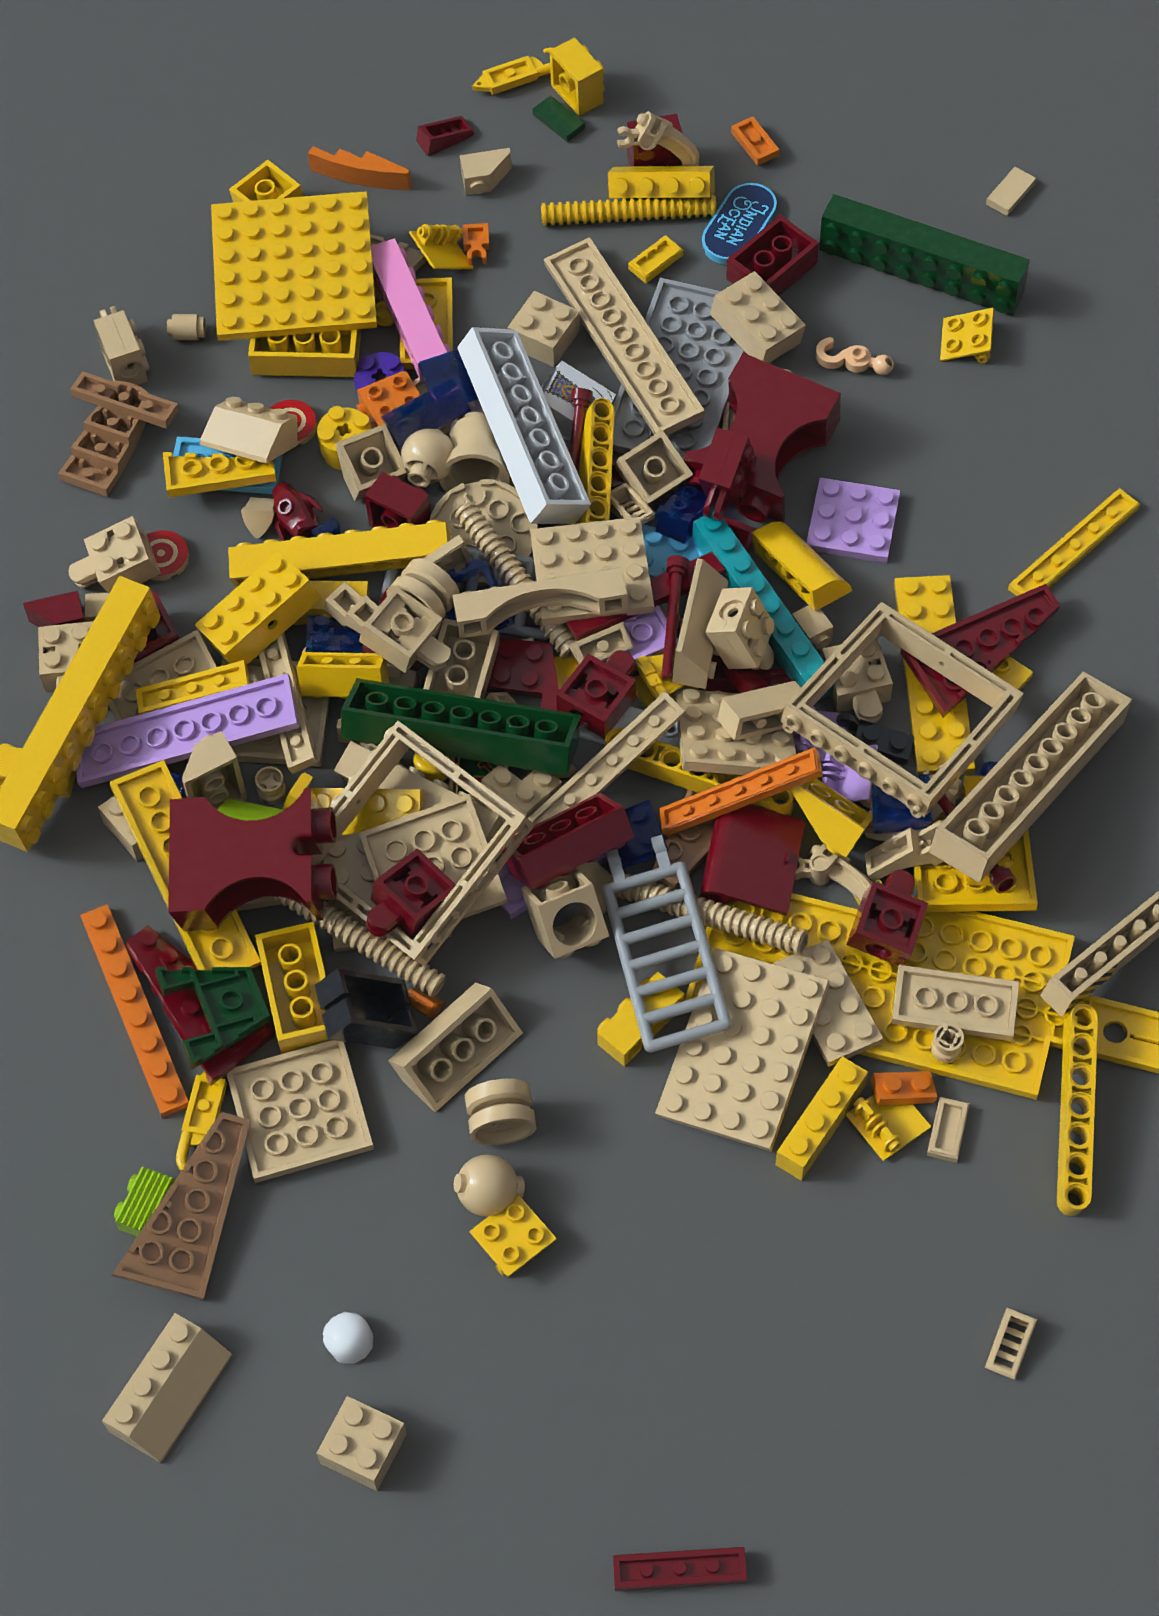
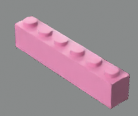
M395 238L372 245L373 276L419 380L421 381L450 371L449 360L452 359L451 350L448 344H443L442 342L443 334L439 324L434 325L433 323L434 314L432 308L424 303L425 294L421 285L417 286L415 283L417 279L413 267H408L406 264L408 258L403 247L399 248Z

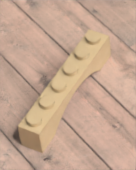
M621 567L605 568L599 571L576 573L557 578L550 577L533 582H520L515 585L491 587L472 592L465 591L452 595L460 639L489 634L497 625L509 617L537 607L571 606L588 610L598 615L628 611L627 591Z

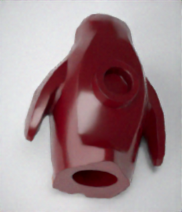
M280 482L272 490L275 510L274 522L282 541H287L286 530L292 537L304 536L306 538L317 537L324 532L313 507L322 513L324 509L314 497L296 491L287 482Z

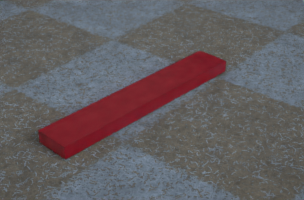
M713 552L698 557L707 562L723 577L726 576V569ZM697 558L689 561V572L682 579L681 596L690 592ZM664 572L650 579L654 607L669 601L671 578L667 572ZM625 613L567 621L564 624L576 641H579L637 615L628 616Z

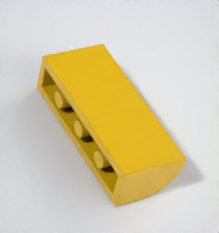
M772 522L752 532L755 553L814 611L852 592L850 584L787 524Z

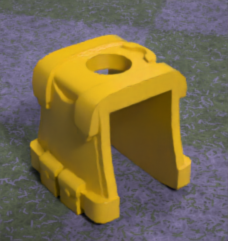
M663 654L648 657L643 655L635 660L640 675L633 677V679L636 680V695L640 702H642L644 709L653 703L664 691L674 700V692L678 689L691 688L699 690L697 687L672 683V679L670 681L663 680L661 678Z

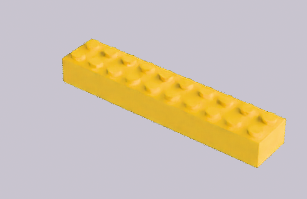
M122 576L118 577L0 787L1 842L28 852L32 844H36L39 840L41 827L45 820L51 818L56 800L59 795H63L66 791L68 779L72 771L78 769L82 753L86 746L89 747L92 744L98 724L105 720L108 706L112 699H116L119 695L124 677L131 673L134 667V659L138 652L143 651L150 630L154 629L159 622L160 613L150 587Z

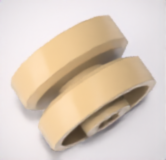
M421 558L413 559L401 572V576H398L386 590L388 596L396 586L443 619L445 613H448L454 606L452 595L460 594L456 583L448 573L431 561Z
M518 1079L490 1080L475 1085L464 1095L467 1114L471 1116L468 1120L470 1137L475 1143L483 1145L510 1144L531 1136L537 1130L534 1110L530 1108L533 1104L530 1085L525 1081Z

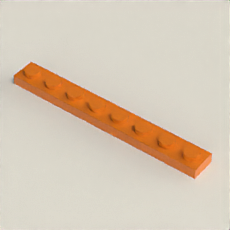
M108 904L81 914V919L161 1117L165 1118L186 1109L189 1101Z

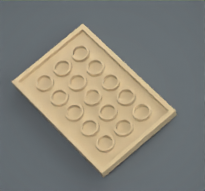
M715 948L713 959L732 1026L726 1031L680 1044L655 1114L657 1117L772 1152L830 983L827 979ZM707 978L703 979L697 997L711 993ZM712 1005L692 1011L686 1029L718 1020L715 1006Z

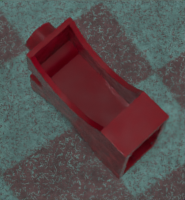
M742 353L728 377L730 407L735 413V419L728 431L748 436L757 460L754 470L747 474L745 480L748 482L746 493L743 498H740L736 507L743 516L752 521L762 523L768 517L777 522L784 523L785 493L778 483L779 476L785 466L800 453L827 445L840 422L841 393ZM710 445L702 449L687 451L684 454V462L693 473L688 482V488L694 495L703 500H707L708 496H705L698 478Z
M305 788L292 805L277 815L261 820L247 821L235 819L219 812L209 803L206 797L170 799L168 913L183 931L219 929L223 921L241 905L263 897H283L298 902L306 907L318 921H324V900H332L337 897V875L333 863L318 864L313 855L323 854V844L336 842L337 823L333 807L322 808L312 789Z

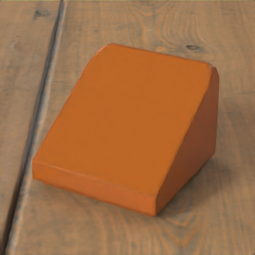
M410 988L407 992L411 1003L410 1006L430 1019H434L445 1005L443 1000L437 996L431 998L428 996L427 991L423 993L420 991V988Z

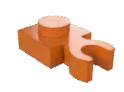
M488 223L463 224L464 251H467L469 265L473 264L472 259L474 257H481L482 264L487 263L486 250H490Z

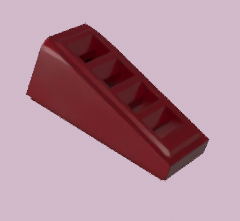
M463 116L418 126L416 141L426 155H431L473 136L474 131Z

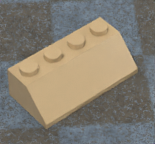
M699 558L696 561L677 644L672 683L706 689L708 678L714 679L717 662H712L713 655L719 656L705 632L722 589L728 588V580L707 562Z
M475 982L388 1061L402 1081L434 1112H437L522 1035L523 1032L494 990Z
M174 1313L103 1418V1424L111 1434L162 1463L229 1362L232 1353L202 1328Z

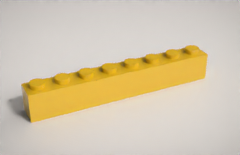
M430 520L426 524L421 525L404 523L396 528L378 526L372 528L371 531L347 530L344 534L337 535L321 533L317 537L312 538L295 536L287 541L269 539L261 544L239 543L236 547H228L229 576L237 588L277 551H280L308 579L406 568L413 559H423L450 541L451 531L446 522Z

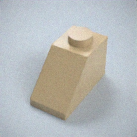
M510 148L460 155L461 174L466 196L491 192L512 169Z

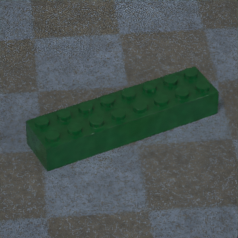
M833 194L821 219L819 250L829 255H835L853 263L873 268L876 271H882L897 276L900 279L915 282L926 288H932L977 305L994 308V310L1012 316L1024 294L1030 259Z
M356 678L341 709V738L350 739L355 742L380 744L384 739L385 732L399 721L444 756L567 776L579 744L581 715Z

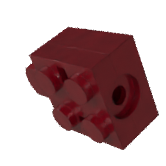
M716 428L698 478L705 496H708L703 508L704 517L710 518L714 512V520L721 521L727 503L737 505L739 497H744L748 482L745 481L747 474L754 470L757 460L748 436Z
M617 650L605 663L588 653L556 694L557 711L580 714V726L605 739L607 733L614 728L636 699V680L631 677L634 673L633 656L629 652Z
M417 848L374 881L370 900L376 906L369 910L366 926L368 931L374 936L384 937L399 926L411 939L414 938L456 884Z
M895 870L886 879L885 885L875 881L870 884L863 894L846 945L897 966L905 964L912 955L928 907L927 902L912 897L915 878L909 872Z

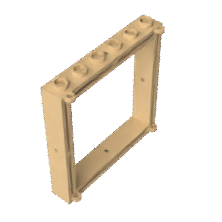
M881 602L785 704L780 722L783 723V728L786 732H797L814 746L833 756L838 762L844 763L856 771L862 778L868 779L880 787L886 794L892 795L910 809L912 816L920 818L921 816L925 817L1013 716L1019 707L1024 693ZM878 636L888 639L993 708L927 784L812 709L815 703Z
M397 721L394 726L385 732L384 739L377 748L367 755L366 762L359 771L349 778L347 786L340 795L331 801L329 807H333L337 823L336 841L409 748L505 820V823L414 939H411L398 927L385 936L413 960L425 967L535 825L437 749ZM335 843L323 844V854L313 855L318 864ZM505 847H506L507 849L505 850V852H504V853L502 854V856L498 859V861L495 862V860L498 858V856L502 853V851H503V850L505 849ZM488 871V873H487V875L484 877V879L480 882V884H479L478 886H476L477 883L480 881V879H481V878L484 876V874ZM337 879L336 898L366 921L368 912L373 907ZM469 895L470 897L466 900V902L463 904V906L458 910L459 906L463 903V901H464V900L466 899V897ZM449 919H451V921L440 934L439 932L441 931V929L445 926Z

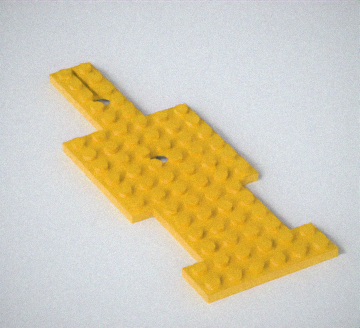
M794 893L791 895L789 911L786 916L732 899L728 903L723 904V907L729 905L732 909L739 908L740 912L745 910L748 914L755 913L757 917L764 916L765 920L771 918L774 920V923L780 921L782 925L790 924L791 928L796 926L799 928V931L806 929L809 935L806 948L827 939L829 940L883 1037L882 1044L861 1052L859 1055L921 1071H931L933 1074L1037 1100L1049 1046L1063 1049L1064 1021L1073 1010L1071 1009L1061 1017L1040 995L1050 978L1068 965L1075 936L976 911L926 912L912 955L905 962V966L1019 981L1013 1040L1007 1041L964 1034L960 1056L951 1063H943L934 1058L931 1053V1044L935 1030L891 1024L898 966L846 945L858 909ZM709 924L706 927V935L712 955L714 949L718 948L774 964V962L794 954V951L791 953L786 952L785 948L779 950L777 945L770 947L768 943L765 945L761 944L760 940L754 942L751 938L745 939L743 935L736 936L734 932L729 934L726 932V929L724 931L718 930L717 927L713 929ZM698 954L694 969L703 967L700 954ZM703 979L689 984L685 1001L698 996ZM1088 995L1079 1003L1091 1005L1097 1012L1098 1059L1159 1074V1045H1157L1159 1044V1012L1093 995ZM1075 1016V1020L1079 1025L1087 1026L1083 1017ZM1112 1023H1116L1122 1026L1127 1037L1120 1043H1113L1105 1038L1103 1029ZM1074 1045L1076 1053L1086 1055L1083 1047Z

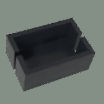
M337 968L315 984L320 1009L325 1010L322 1018L327 1038L330 1040L396 1049L418 1034L413 1010L407 1008L388 1022L389 1018L411 1004L404 979Z

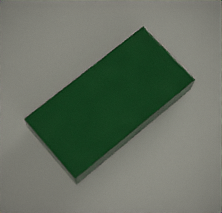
M551 95L532 109L533 115L566 142L585 129V122Z

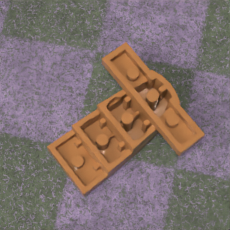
M82 371L70 388L71 397L98 406L83 422L84 431L70 447L71 456L59 471V480L107 497L126 468L140 440L146 422L167 428L179 411L178 403L148 394L146 390L136 384L125 381H110Z

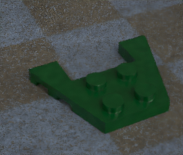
M167 967L155 968V975L163 996L191 988L195 989L211 1033L183 1040V1048L191 1069L200 1066L270 1021V1014L251 967H212V970H194L193 967H182V970H167Z

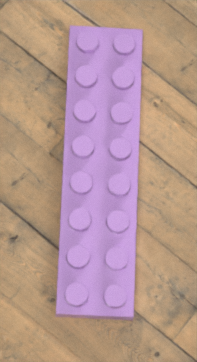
M288 673L98 726L95 730L94 740L89 747L86 746L81 755V763L76 770L79 786L85 788L114 780L162 760L168 765L189 759L196 743L200 742L205 736L216 734L220 731L223 732L232 747L300 728L291 677Z

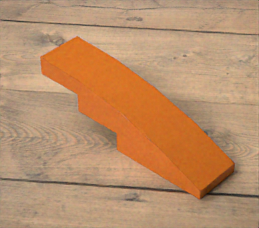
M314 146L308 151L310 170L333 179L380 189L410 190L412 187L409 169L368 151L365 152L362 158L342 149H339L335 155Z

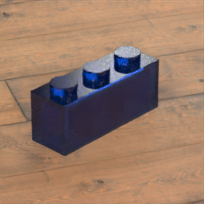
M450 379L382 415L381 419L386 424L394 443L399 448H402L406 439L414 432L421 429H437L471 411L461 388Z

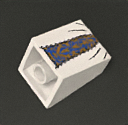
M562 360L541 385L562 438L569 441L571 440L575 409L572 406L573 402L570 401L573 388H585L593 391L592 403L598 398H605L612 403L616 396L615 393Z

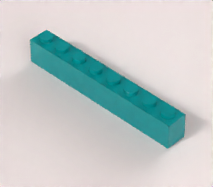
M713 512L710 518L703 516L693 521L692 540L703 555L713 552L726 569V576L724 578L728 580V588L753 587L757 596L761 599L763 606L775 624L774 631L768 641L774 652V658L781 668L784 669L786 675L802 687L825 663L723 517L721 521L714 520ZM833 685L820 699L832 694Z

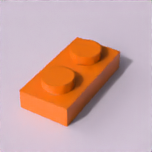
M753 116L731 126L732 135L757 166L779 156L780 149Z
M931 1071L873 1073L870 1079L877 1106L934 1103L938 1097Z

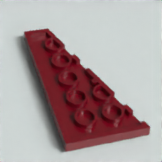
M1043 584L931 634L992 673L1059 611L1060 603L1048 586ZM900 650V654L943 718L970 694L905 650Z
M147 925L127 940V951L140 972L145 974L149 980L151 990L155 996L160 998L164 1011L182 1040L211 1033L194 988L163 996L155 975L156 967H167V970H182V967H193L194 970H197V968L190 959ZM266 1023L201 1064L210 1086L274 1037L275 1029Z

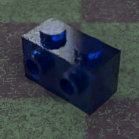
M682 484L676 492H671L665 505L661 504L655 514V520H658L655 532L685 544L693 535V521L703 517V508L708 496H705L704 492L699 491L693 486Z

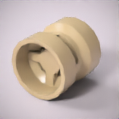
M266 766L257 772L255 784L260 800L268 805H275L284 800L286 785L282 772L273 766Z
M944 1023L936 1028L931 1044V1053L934 1058L943 1063H951L957 1060L964 1042V1033L961 1028L952 1023Z

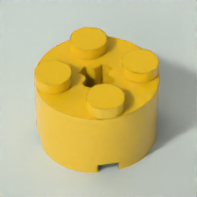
M333 406L322 417L317 427V435L321 455L330 467L341 470L336 449L337 442L371 429L369 417L366 414L353 408Z

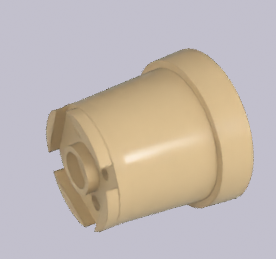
M470 412L466 413L465 417L458 421V418H456L450 426L449 436L453 443V449L445 465L448 468L453 463L455 464L450 474L439 481L443 490L447 493L462 483L469 484L478 482L480 479H492L509 484V471L485 413Z

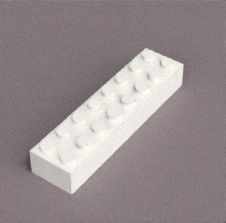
M472 327L457 348L530 524H575L590 507L591 503L517 330Z

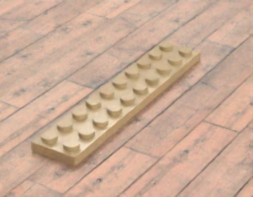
M590 237L544 258V263L571 307L580 311V321L654 435L663 430L667 436L706 417L704 408Z

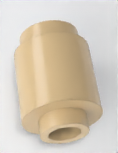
M172 314V319L167 320V333L172 335L173 340H199V338H205L206 319L205 317H199L198 314Z

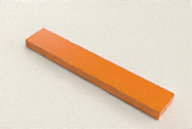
M813 747L659 808L662 833L666 837L823 776L819 751Z

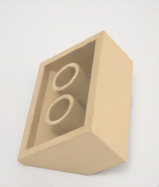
M229 397L214 407L200 438V445L268 463L298 446L297 415L286 413L284 409L267 408L261 403L245 402L239 397Z
M220 731L216 734L207 735L200 742L196 743L182 777L187 798L206 797L209 803L216 809L220 807L226 798L240 801L247 800L237 756L223 732Z

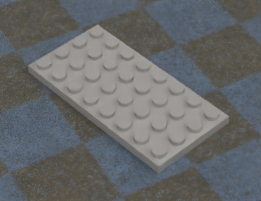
M660 277L645 321L704 408L706 414L705 418L667 435L684 460L685 452L702 449L711 445L716 428L720 427L724 410L729 400L728 377L745 351L710 315L714 296L721 291ZM621 384L613 405L615 411L613 451L626 454L654 436V433Z

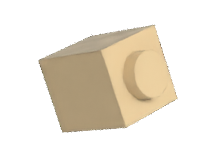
M808 605L792 613L793 618L815 649L820 650L829 645L832 641L834 626L821 609L814 611Z

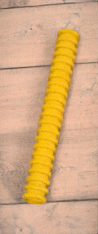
M713 193L711 197L646 198V200L630 198V201L622 198V201L614 199L612 202H610V199H606V202L590 200V203H586L583 200L582 203L574 201V204H570V201H566V204L558 202L557 205H554V202H550V205L542 203L541 219L543 226H547V223L555 226V223L563 225L564 222H567V225H571V222L579 224L582 221L583 224H587V221H591L593 224L595 221L603 223V220H607V223H611V220L619 222V219L627 222V219L635 221L637 218H639V221H643V218H647L649 221L651 218L659 220V217H663V220H666L667 217L675 219V216H679V219H683V216L691 218L692 215H695V218H699V215H703V217L711 215L713 217L716 213V196Z

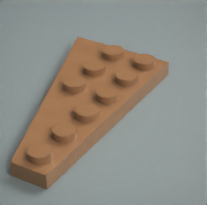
M224 1112L218 1115L111 1276L198 1300L204 1299L251 1120Z

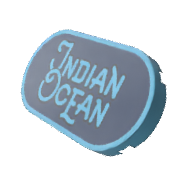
M745 183L736 186L728 193L702 235V246L710 260L727 265V259L771 223L776 214L777 201L769 188L757 183Z

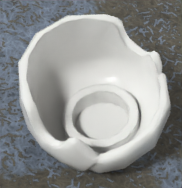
M340 1313L332 1317L324 1327V1345L340 1363L355 1364L366 1358L373 1348L372 1330L366 1320L357 1313Z

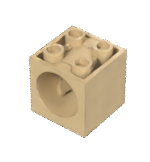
M577 868L569 875L559 876L551 880L544 888L534 890L527 886L521 888L537 939L555 959L569 957L575 950L585 946H595L602 939L609 937L594 886ZM578 902V909L574 917L562 926L553 927V921L558 911L567 904Z

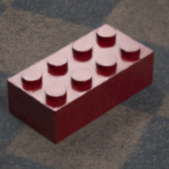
M599 792L536 824L508 859L506 866L510 875L531 890L546 887L551 880L573 873L576 867L598 860L601 854L623 847L628 840L634 838V834L624 807Z

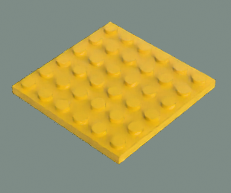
M367 191L211 204L218 341L377 328Z

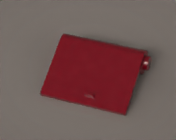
M752 804L716 817L699 897H704L707 901L713 900L715 904L717 902L726 904L732 899L786 916L789 911L805 821Z

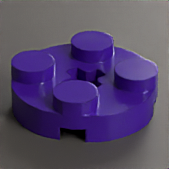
M377 352L371 355H364L360 359L359 366L354 375V385L357 390L377 382L376 377L379 374L383 373L386 377H389L401 371H406V369L395 354Z

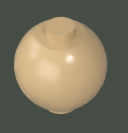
M421 429L411 434L403 444L401 451L402 465L408 474V480L417 487H427L430 483L441 481L450 474L455 463L448 468L445 465L453 449V443L442 431L438 429Z
M483 1154L473 1157L463 1165L459 1174H456L454 1178V1190L468 1211L478 1216L488 1217L505 1211L513 1203L517 1194L522 1198L525 1182L522 1176L516 1175L513 1167L506 1160L496 1155Z

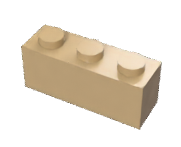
M796 681L722 697L717 720L734 741L783 730V723L780 721L785 704L801 687Z

